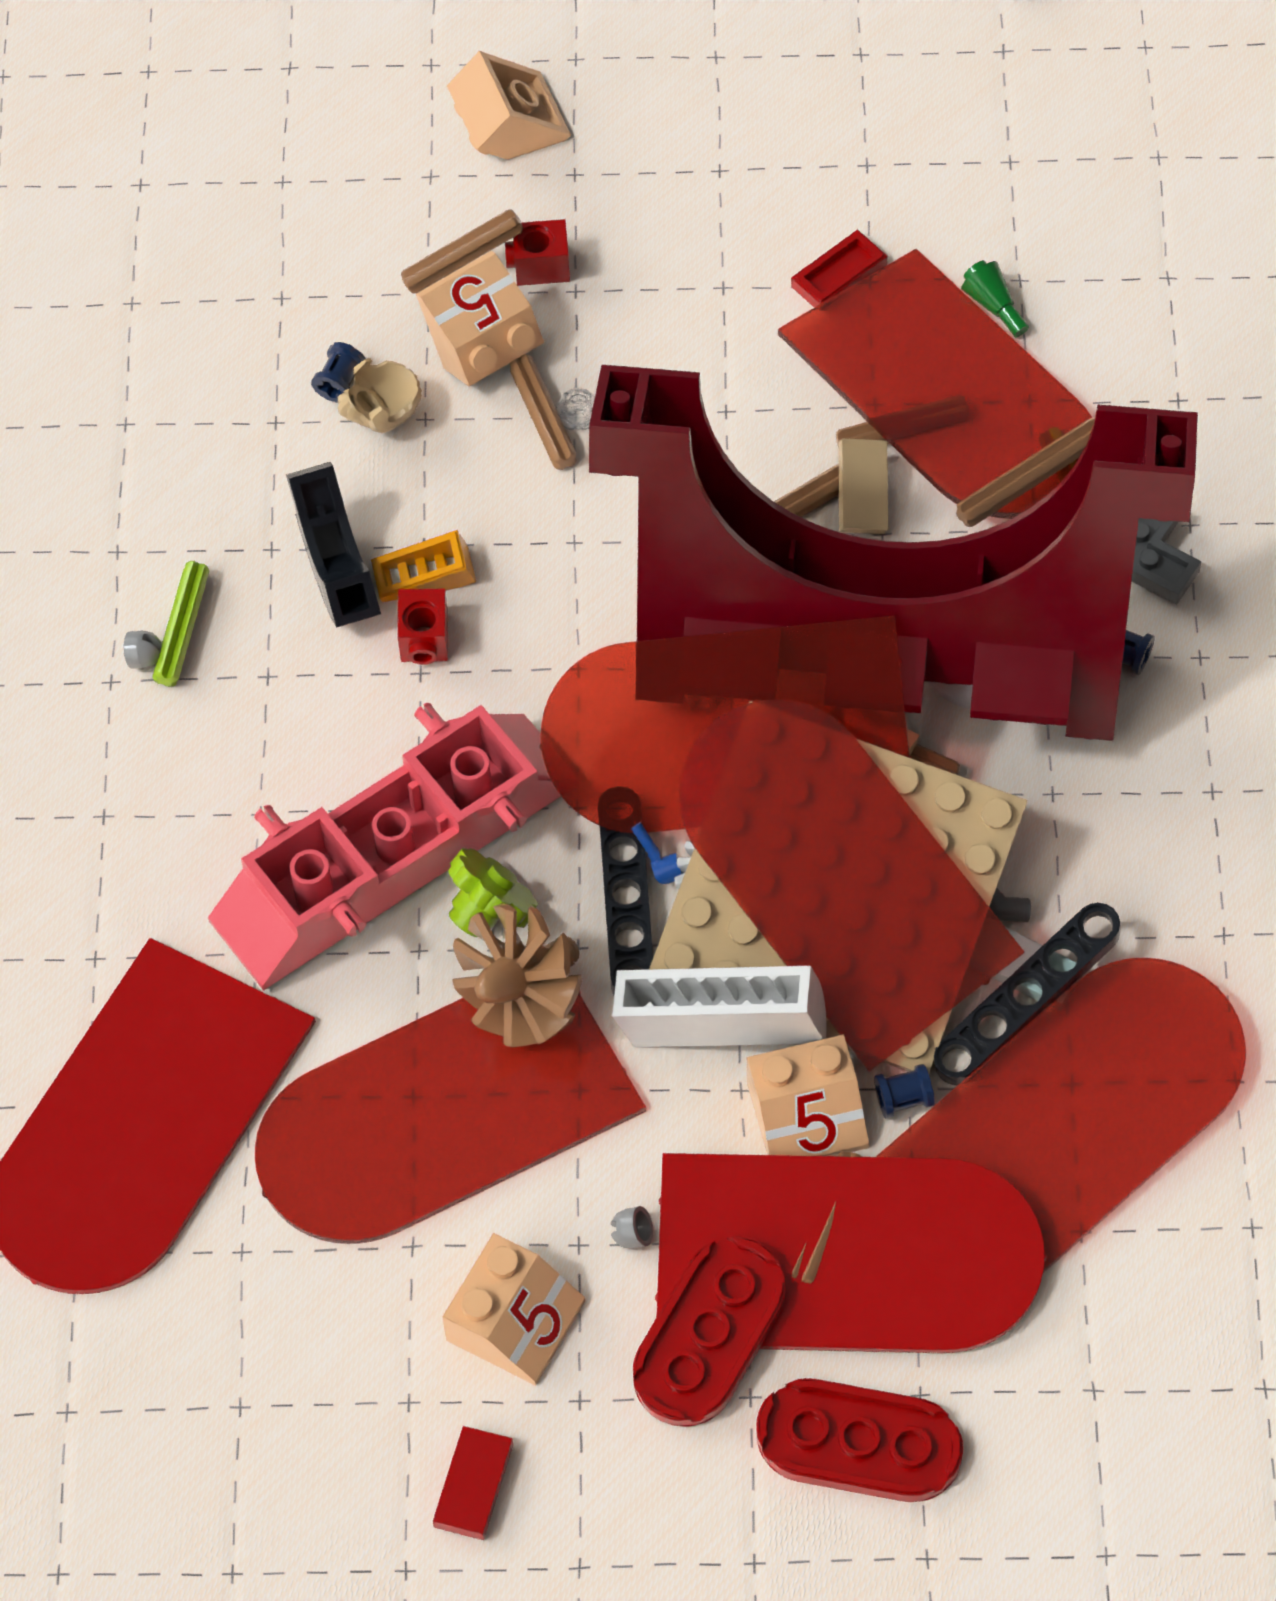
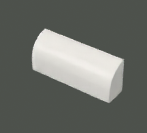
M811 966L617 970L612 1017L634 1047L805 1044L826 1039L824 995L820 981Z

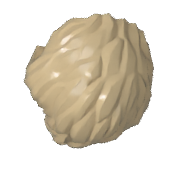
M367 358L354 367V385L338 396V412L348 421L368 427L379 433H385L406 422L414 414L422 397V389L420 388V381L417 379V375L403 364L386 360L378 365H370L372 360Z

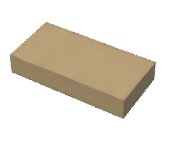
M842 438L839 442V532L885 534L888 531L887 441Z

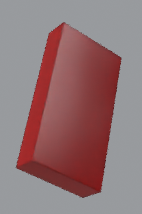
M857 229L792 276L791 287L822 314L886 267L888 256Z
M466 1426L462 1427L433 1518L434 1528L484 1541L514 1445L513 1438Z

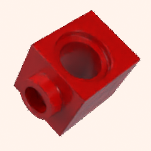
M566 219L521 222L523 226L522 233L513 237V241L505 242L506 268L516 269L517 286L570 282Z
M445 588L398 589L397 638L401 662L426 665L435 661H448V607ZM422 627L430 628L426 631H416L418 628Z

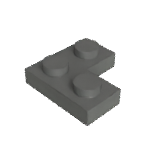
M1139 518L1132 582L1177 605L1200 572L1202 561L1165 543L1179 521L1163 522L1155 519Z

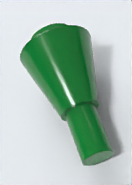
M982 260L972 265L963 276L965 281L961 286V290L993 315L1000 317L1015 338L1023 335L1029 329V325L1013 306L1014 301L998 262L986 263V261Z

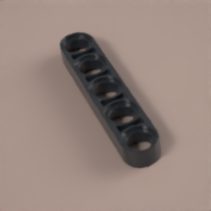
M626 786L609 788L603 792L598 804L610 980L613 996L615 995L617 970H649L653 960L645 849L631 830L633 826L640 822L643 825L642 804L639 795L633 789ZM619 801L626 802L633 807L634 811L625 819H614L607 813L609 806ZM625 843L632 845L637 850V853L631 860L622 862L612 858L610 855L611 849L618 844ZM632 886L640 892V896L633 903L621 904L613 898V893L619 887ZM631 928L640 931L643 935V940L637 946L624 947L616 941V936L622 930Z
M1099 902L1082 908L943 1038L934 1052L935 1068L939 1077L951 1085H963L973 1080L1106 955L1118 942L1121 932L1119 915L1115 909ZM1100 916L1108 919L1112 924L1110 934L1100 939L1087 935L1084 931V925L1090 918ZM1066 949L1075 954L1077 964L1073 969L1060 972L1050 966L1049 958L1057 950ZM1025 982L1036 984L1042 990L1041 998L1032 1005L1020 1004L1013 996L1014 990L1018 985ZM991 1015L999 1016L1007 1025L1003 1035L993 1039L984 1037L978 1031L980 1021ZM952 1049H962L970 1055L971 1062L965 1070L952 1072L942 1064L944 1055Z

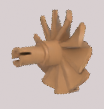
M501 903L493 906L505 929V943L494 936L482 912L472 916L468 926V931L485 941L493 957L484 955L460 938L455 939L453 950L463 971L483 969V971L478 976L452 979L454 989L467 1002L478 1009L471 1019L474 1025L482 1030L504 1036L503 1045L519 1047L536 1043L541 1044L565 1029L576 1016L570 1010L578 996L582 977L581 974L569 975L570 967L575 965L574 962H577L579 959V949L575 941L567 937L565 933H562L555 941L542 946L549 938L550 933L543 916L538 909L532 906L528 908V939L526 946H524L516 931L517 910L508 904Z

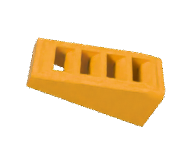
M458 530L371 559L378 594L382 603L398 600V589L445 588V590H450L476 582L469 548ZM454 557L455 563L448 565L446 558ZM435 561L437 569L430 572L428 562ZM416 564L419 576L411 578L409 566ZM398 568L401 582L393 584L390 569Z

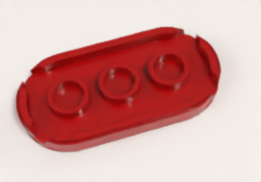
M727 1237V1240H721L717 1243L713 1241L703 1246L688 1263L639 1346L633 1362V1382L636 1395L642 1406L656 1419L674 1426L699 1425L717 1416L729 1403L785 1303L786 1283L784 1273L775 1254L768 1247L748 1237Z
M803 1378L785 1384L784 1388L779 1389L775 1394L773 1392L764 1400L756 1421V1439L759 1451L765 1462L779 1475L801 1483L897 1501L920 1502L934 1498L944 1492L957 1477L963 1456V1440L957 1425L955 1426L954 1422L948 1417L949 1414L934 1402L922 1398L825 1380Z

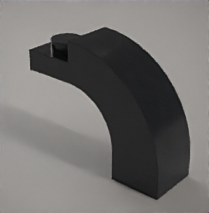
M327 462L286 474L296 510L295 516L322 599L334 625L337 628L380 615L381 611L371 574L357 548L332 463Z

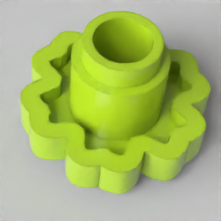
M462 848L451 861V867L448 870L454 884L461 889L452 900L453 908L449 912L450 919L462 931L477 937L468 931L471 917L482 912L490 929H492L499 920L493 906L504 903L517 910L516 927L524 928L528 924V908L531 906L536 908L538 906V902L532 892L517 881L514 873L491 857L486 859L475 849Z

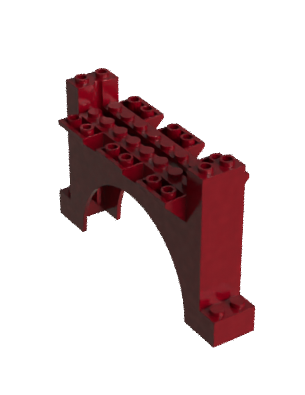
M602 364L589 423V473L638 477L636 700L683 703L685 693L705 696L713 695L775 701L780 669L826 673L824 705L921 714L924 681L973 685L970 718L1066 726L1065 737L1113 741L1139 518L1163 522H1190L1196 471L1198 412L1098 404L1091 434L1077 463L1061 483L1030 509L999 525L966 536L938 541L893 542L861 538L817 525L788 511L753 486L725 454L712 431L702 399L700 372Z

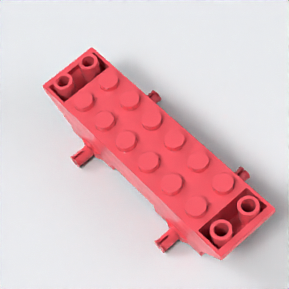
M425 703L424 709L420 706L414 716L427 729L429 734L422 743L402 755L404 765L333 811L327 813L321 807L302 820L285 824L271 805L264 806L265 813L260 808L254 818L261 824L269 836L260 847L241 858L243 869L208 916V920L264 991L346 936H356V930L359 933L362 932L366 923L448 871L451 867V861L462 848H472L478 851L507 831H517V825L521 828L526 823L527 818L578 786L580 779L525 714H489L480 705L460 718L444 721L431 703Z

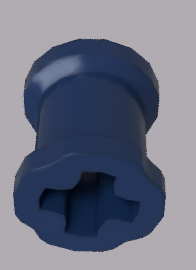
M334 342L333 345H330L327 350L328 360L322 371L315 373L311 380V385L316 393L338 403V396L350 388L349 386L354 378V367L366 359L363 353L344 342Z
M1126 630L1122 664L1131 667L1132 673L1140 675L1151 654L1155 636L1147 633L1143 637Z
M924 1064L916 1065L914 1071L887 1078L883 1074L874 1076L878 1103L885 1119L893 1118L896 1111L919 1105H924L927 1108L935 1106L931 1080Z

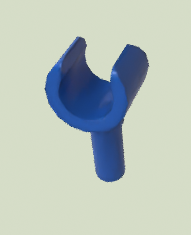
M640 822L633 826L631 830L651 860L655 879L661 884L675 882V877L683 874L676 864L679 855L673 853L662 857L659 848Z

